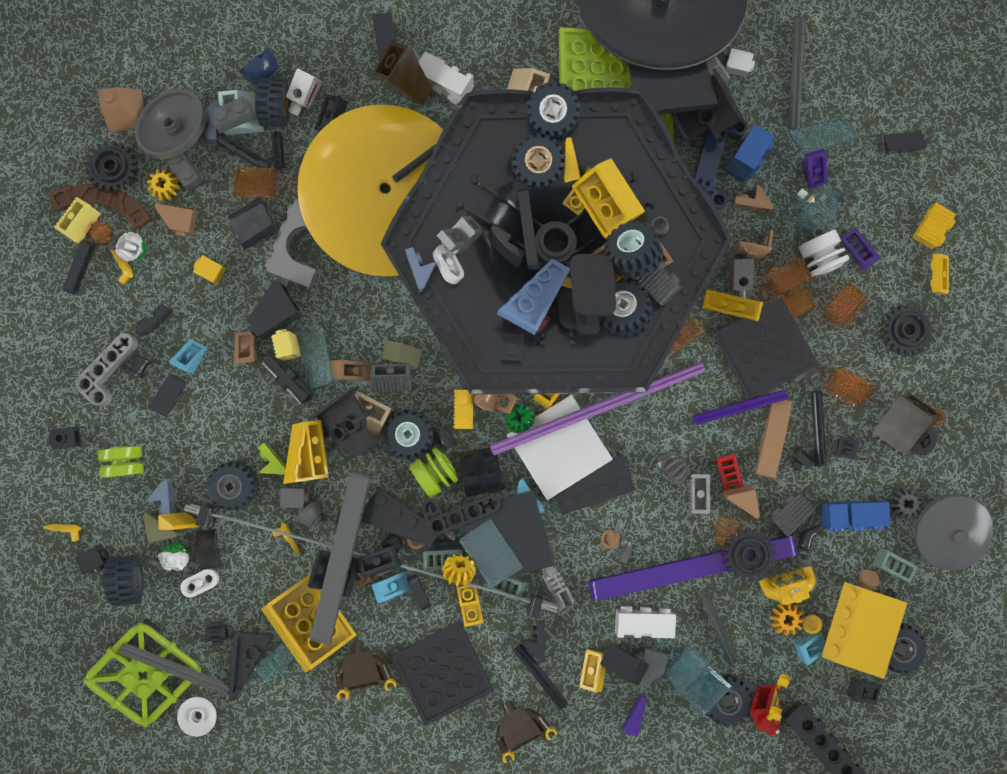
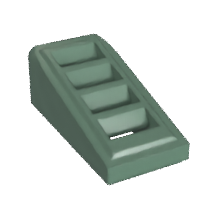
M882 548L879 549L872 563L874 567L909 584L918 568L915 564ZM892 559H895L891 568L889 569ZM901 562L902 564H901V566H900L898 572H896V570H897V568H898V565H899V563ZM906 565H907V566H909V568H908V570H907L905 576H903L902 574H903V572H904V570H905V568H906Z
M462 549L424 550L423 570H442L445 563V554H449V557L453 554L459 556L462 554ZM429 555H433V566H430ZM437 555H441V565L437 564Z
M514 577L504 578L501 589L498 588L500 580H496L494 586L490 585L491 582L484 583L483 586L513 594L517 584L519 585L516 594L513 595L522 597L527 582ZM508 581L511 582L509 590L505 591ZM508 597V598L513 599V600H515V601H520L519 599H515V598Z

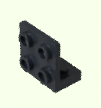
M490 447L459 453L466 497L504 490L498 454L493 455Z
M318 550L307 585L309 588L322 590L331 551ZM353 556L343 592L344 597L351 596L359 569L358 559Z

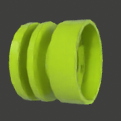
M437 447L432 449L436 458L433 459L429 453H426L427 464L419 458L409 465L416 480L431 499L442 492L439 485L441 481L447 487L450 486L447 477H450L454 483L458 481L453 465Z

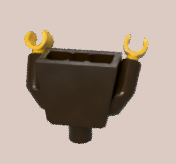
M363 642L353 643V654L344 656V661L340 663L336 672L337 689H339L337 699L340 700L341 693H344L347 700L351 690L383 684V680L385 681L386 691H389L388 683H393L396 688V681L391 678L392 675L385 661L371 650L364 651Z
M512 701L502 705L506 715L499 719L500 724L497 726L496 742L501 753H503L504 763H507L506 756H511L514 761L513 751L545 734L546 738L551 740L548 736L549 732L553 731L557 735L556 730L535 710L531 708L525 709L523 706L516 709Z

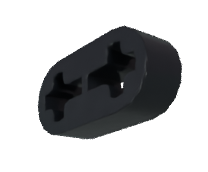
M417 574L407 577V581L421 610L424 611L432 607Z

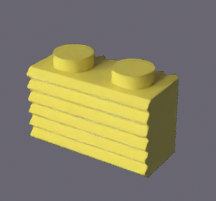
M76 197L71 206L68 207V210H66V213H64V216H61V219L55 225V229L79 244L86 237V233L91 226L97 222L101 213Z
M287 329L275 331L276 334L271 337L273 339L272 342H274L273 346H275L274 350H276L274 352L276 353L275 357L284 361L301 357L297 336L287 331Z

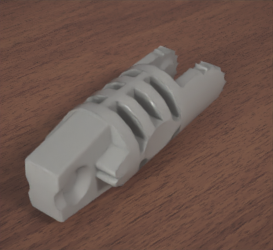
M553 566L541 569L543 572L542 578L546 582L559 609L565 608V603L560 593H563L567 602L570 604L574 603L575 600L558 569Z

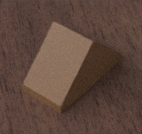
M751 486L723 491L721 494L758 519L760 517L756 490Z

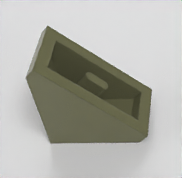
M386 340L381 359L400 364L410 363L411 367L418 368L423 350L403 343Z
M145 512L143 515L148 543L178 537L182 534L177 529L160 530L158 516L152 512Z

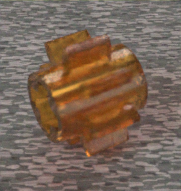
M97 220L91 224L92 230L89 233L96 243L102 242L107 244L113 240L111 235L114 231L106 221L102 223Z

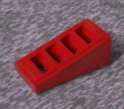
M734 453L714 459L724 491L744 487ZM731 461V465L722 466V463ZM733 468L734 472L724 474L725 470ZM736 476V479L726 482V478ZM738 483V487L728 489V485Z

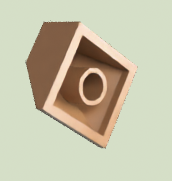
M120 87L98 90L100 109L109 132L114 133L135 129L139 115L144 109L142 90Z

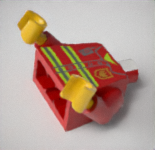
M781 674L777 683L756 687L750 713L759 732H765L771 736L779 733L782 709L778 693L782 690L781 686L788 687L791 677Z

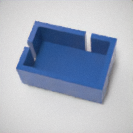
M754 124L735 152L736 155L732 157L724 171L742 182L747 178L751 179L763 164V159L773 148L774 143H772V140L775 136Z
M889 502L820 503L821 526L827 527V530L832 532L845 531L844 528L852 531H864V527L872 530H884V526H890Z

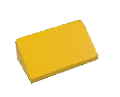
M186 512L161 514L158 516L160 530L199 527L195 525L197 520Z
M586 649L579 688L596 693L602 692L606 667L600 663L605 652Z

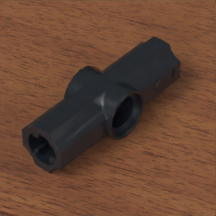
M271 353L264 359L262 364L275 377V381L302 405L311 398L313 393L290 366H287L281 359L275 357L276 353Z

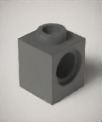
M307 488L280 489V508H305L306 504L310 502V493L307 492Z

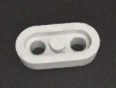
M439 245L433 251V259L443 278L451 284H457L463 278L464 271L456 255H453L450 250Z
M213 569L203 570L185 579L181 584V592L186 597H194L218 584L219 575ZM207 575H211V576H212V581H211V582H208V581H207V579H206ZM191 583L195 585L194 590H190L189 585Z

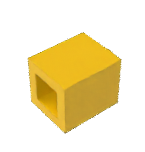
M202 255L201 258L196 260L193 272L218 285L226 268Z

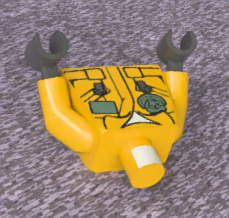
M807 553L808 558L805 560L801 559L799 554V562L804 567L803 570L800 568L767 578L761 574L759 584L765 596L769 599L777 600L782 605L794 602L800 603L810 598L809 592L812 591L816 584L813 569L810 567V554Z

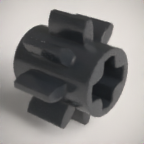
M222 621L210 623V627H206L205 630L206 641H212V646L223 644V640L228 639L227 625L222 626Z

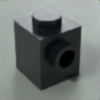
M79 427L50 430L49 444L52 449L80 447Z
M100 545L74 558L82 574L91 571L95 574L104 570L109 553Z

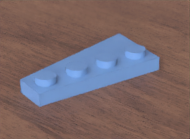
M551 259L532 280L528 281L508 303L498 310L497 314L535 335L570 268Z

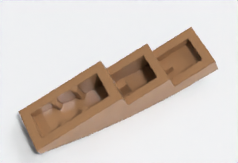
M784 400L770 404L769 416L766 419L764 436L760 444L756 475L772 479L776 477L792 401Z

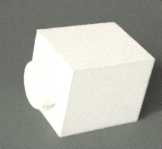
M731 48L725 69L730 74L746 77L749 72L753 71L755 61L752 59L754 54Z

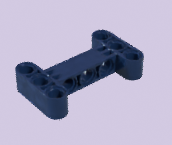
M709 116L705 122L710 121L712 116ZM740 121L720 133L724 140L721 143L716 140L711 130H708L706 133L694 179L706 192L717 211L723 209L728 202V197L724 192L712 188L727 137L741 139L748 130L747 121L745 124ZM734 126H740L742 132H736ZM713 198H720L722 205H716Z

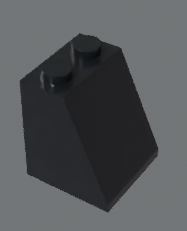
M275 279L247 319L250 324L247 327L253 336L256 335L257 338L266 340L274 335L275 331L282 330L303 317V314L285 285Z

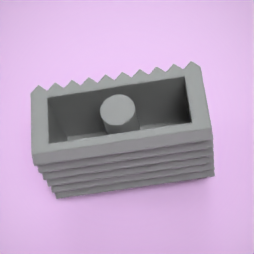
M690 474L688 476V511L693 514H710V474Z

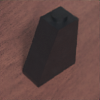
M391 12L372 14L379 61L391 41L397 43L395 23Z

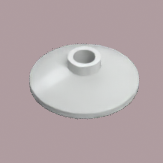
M192 697L186 700L180 706L177 715L180 728L186 734L195 737L203 736L211 731L217 719L214 705L203 697ZM196 712H200L202 717L197 718Z

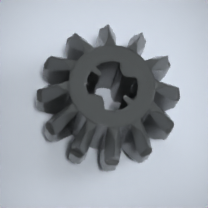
M667 453L658 462V467L676 485L685 482L690 475V470L673 453Z
M902 487L900 491L895 490V496L889 497L890 500H893L889 507H894L891 513L897 514L898 519L905 518V520H910L911 516L914 518L918 517L916 511L921 512L922 508L918 506L923 504L922 500H917L920 494H914L913 488L907 490L906 487ZM904 500H908V507L903 506L905 504Z

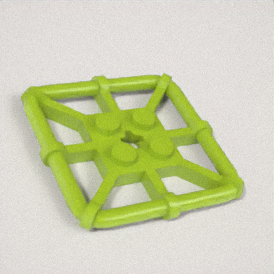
M138 622L113 647L110 646L106 650L107 653L88 671L83 678V682L91 691L108 702L112 709H117L133 722L143 725V727H148L172 703H176L179 700L178 697L193 682L184 680L172 692L162 683L168 676L173 675L121 655L119 651L124 643H128L138 633L139 648L145 650L144 633H146L164 647L157 656L164 658L168 653H172L188 665L185 667L200 673L201 667L191 657L176 647L175 642H170L152 627L143 624V622ZM112 658H116L124 664L117 673L97 674ZM139 672H147V677H139ZM118 681L125 688L114 697L96 683ZM157 689L167 698L148 716L147 698ZM130 692H133L142 699V717L121 702Z

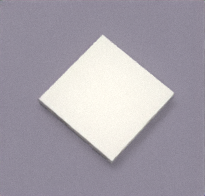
M570 395L536 416L534 424L530 429L578 411L580 407L573 396ZM587 419L514 447L547 501L613 460ZM511 432L507 434V437L509 438L517 434Z

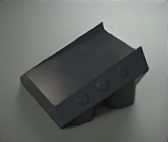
M260 197L228 216L244 250L256 245L257 242L264 238L272 237L276 231V226Z

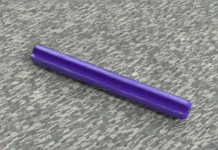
M785 390L777 391L696 414L693 416L695 425L703 424L788 399Z

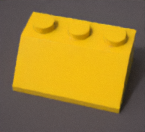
M611 158L594 166L572 185L573 190L604 238L612 235L611 231L618 229L620 224L625 225L628 221L632 222L645 212Z

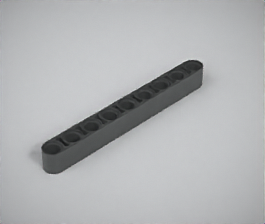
M357 470L351 471L310 641L330 645L372 474Z

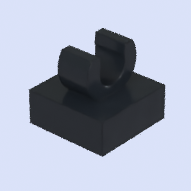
M839 436L834 454L855 460L860 441Z
M800 446L794 451L796 459L792 462L791 466L796 471L803 465L809 469L814 464V459Z

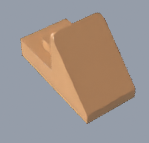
M758 184L754 187L752 198L746 194H739L732 202V207L765 213H770L773 210V204Z
M250 331L235 333V364L259 360L256 352V335L253 336Z

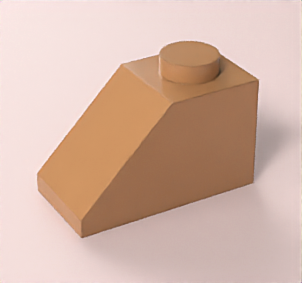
M155 203L156 210L169 229L176 232V236L187 238V235H194L198 213L190 209Z
M350 360L327 361V380L371 381L372 362Z

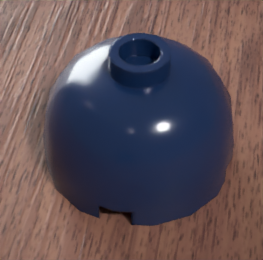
M267 48L243 66L239 72L248 82L257 84L261 77L275 78L273 74L277 70V60L271 50Z

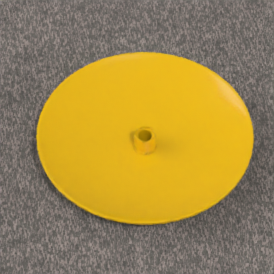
M370 105L353 109L340 115L316 135L309 145L300 167L298 201L303 220L310 234L323 251L340 264L363 274L373 276L399 275L381 246V242L398 208L417 182L429 159L397 183L393 180L392 176L437 143L443 131L440 126L428 117L408 108L394 105ZM387 185L390 188V192L384 194L380 191V187Z

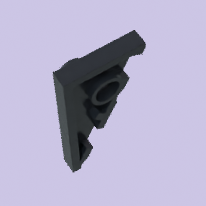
M234 632L229 701L237 699L272 639L271 634Z

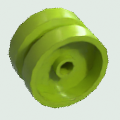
M118 446L97 451L98 461L111 462V465H104L99 468L100 478L144 473L143 463H130L131 459L142 457V446Z

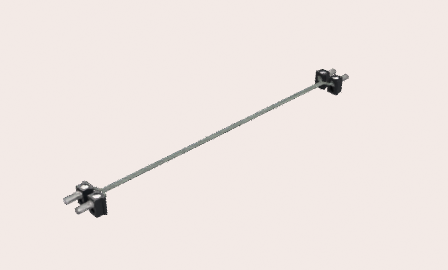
M186 504V508H184V511L198 515L195 525L204 528L214 526L216 518L219 517L332 548L333 546L221 515L218 513L219 508L216 506ZM353 551V554L358 555V556H362V557H363V556L367 555V554H363V553H360V552ZM403 564L402 566H400L402 568H406L409 570L417 571L420 573L444 579V576L440 574L432 573L429 571H425ZM473 583L466 584L529 603L526 611L528 617L538 619L541 609L555 613L557 612L556 609H558L557 603L546 601L543 599V596L531 593L530 598H524Z

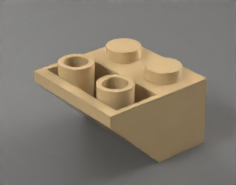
M533 68L513 69L507 89L535 92L538 86L541 87L544 83H549L550 74Z
M356 391L355 397L366 412L371 408L375 410L372 415L366 418V427L374 440H377L393 409Z

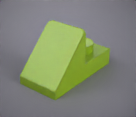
M268 443L260 445L258 447L261 451L259 453L264 461H269L270 463L260 470L259 473L285 475V463Z

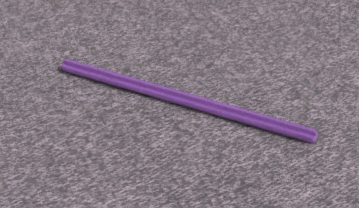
M702 362L654 380L647 392L618 394L494 443L490 446L493 455H497L699 375L705 371Z

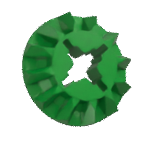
M523 404L521 406L514 405L511 413H507L504 416L507 429L516 434L529 430L535 421L533 411L529 406L527 407ZM517 414H519V415L522 417V418H521V420H522L521 423H522V424H520V423L516 420V419H517Z

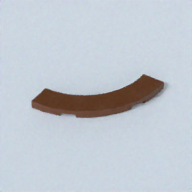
M92 184L64 187L48 195L59 212L70 207L75 198L78 197L87 204H99L117 210L131 222L136 230L153 220L137 201L121 191L116 193L114 189L109 194L106 188L101 192L98 187L95 188Z

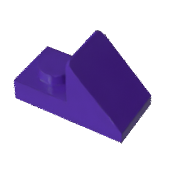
M824 148L806 153L805 161L801 162V166L809 189L827 184V158Z

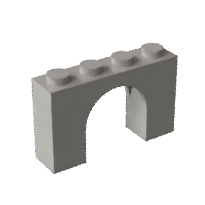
M295 200L288 208V218L280 227L281 235L279 239L275 240L273 244L274 252L272 257H268L265 267H267L266 271L270 274L312 289L318 271L294 261L289 251L293 236L299 231L308 229L301 214L299 201Z

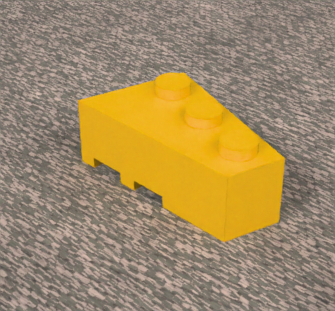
M321 420L292 424L283 484L329 478Z

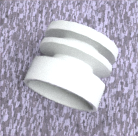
M836 229L799 246L803 258L813 257L814 259L807 267L810 268L815 265L818 267L810 272L812 277L829 273L850 260L848 255L841 258L838 256L846 251L845 248L837 250L834 248L835 245L841 242Z

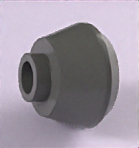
M311 502L298 516L300 524L309 527L314 525L316 527L321 522L323 512L318 503Z

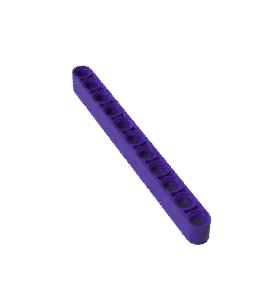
M793 535L771 539L768 544L776 545L771 549V551L777 552V555L772 556V559L779 560L798 555ZM752 549L747 550L745 553L747 560H750L754 555ZM721 550L590 580L588 583L592 601L726 572L730 565H723L728 559L721 557V555L726 554L727 551Z

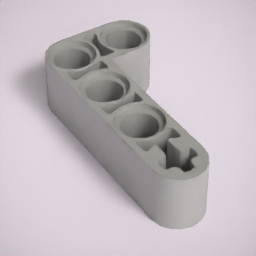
M125 333L117 336L76 379V389L93 405L107 406L110 404L112 395L102 384L138 347L136 337ZM126 339L128 340V344H129L128 346H125V345H126V342H125ZM113 352H116L117 358L115 361L111 360V354ZM100 366L103 367V373L101 375H99L97 372ZM88 379L90 386L85 389L84 382ZM100 393H102L104 396L101 402L98 401V395Z

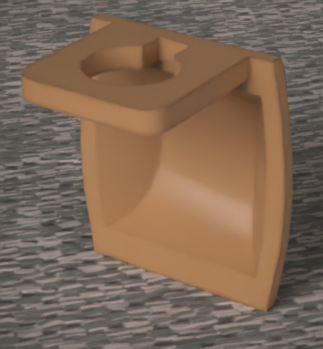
M769 230L765 232L763 245L739 241L732 245V249L736 254H740L744 258L761 259L772 250L771 245L774 231Z
M512 394L474 395V403L481 409L495 412L497 409L509 414L516 401V396ZM508 397L510 403L504 408L502 403H500V399Z

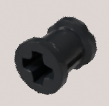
M136 354L132 367L128 368L127 371L143 379L147 366L151 365L152 362Z

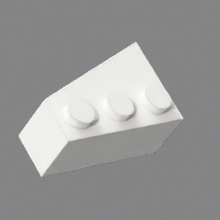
M424 52L419 60V64L432 90L439 95L443 93L448 96L447 99L453 104L459 103L466 93L472 91L474 87L473 75L467 73L465 76L458 72L459 68L455 66L451 68L444 64L443 60Z
M621 606V609H616L615 633L618 638H624V635H634L635 638H641V636L675 638L676 614L671 612L669 608H659V611H652L651 607H640V610H632V606Z

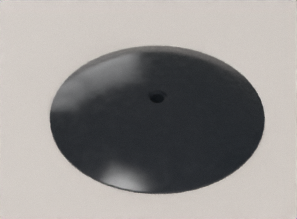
M577 0L580 14L588 31L604 49L629 64L660 71L691 68L719 55L739 34L746 19L749 0Z

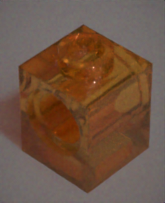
M718 516L712 538L717 540V544L728 546L725 540H733L731 533L737 534L740 522Z

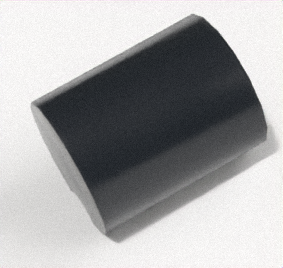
M449 427L434 433L442 452L457 445Z

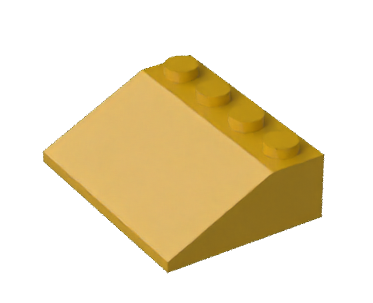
M311 574L261 608L304 672L313 669L357 636L339 610L330 645L310 641L322 591L320 589H311L307 586Z
M844 582L821 657L884 679L908 603Z

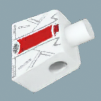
M297 68L286 98L292 100L288 112L298 116L302 106L309 109L323 82Z

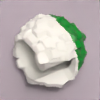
M133 232L124 233L120 236L115 249L116 254L126 262L142 260L148 251L144 239L139 234Z
M174 542L166 545L160 551L158 557L164 570L182 571L189 562L190 553L186 546L180 544V542Z

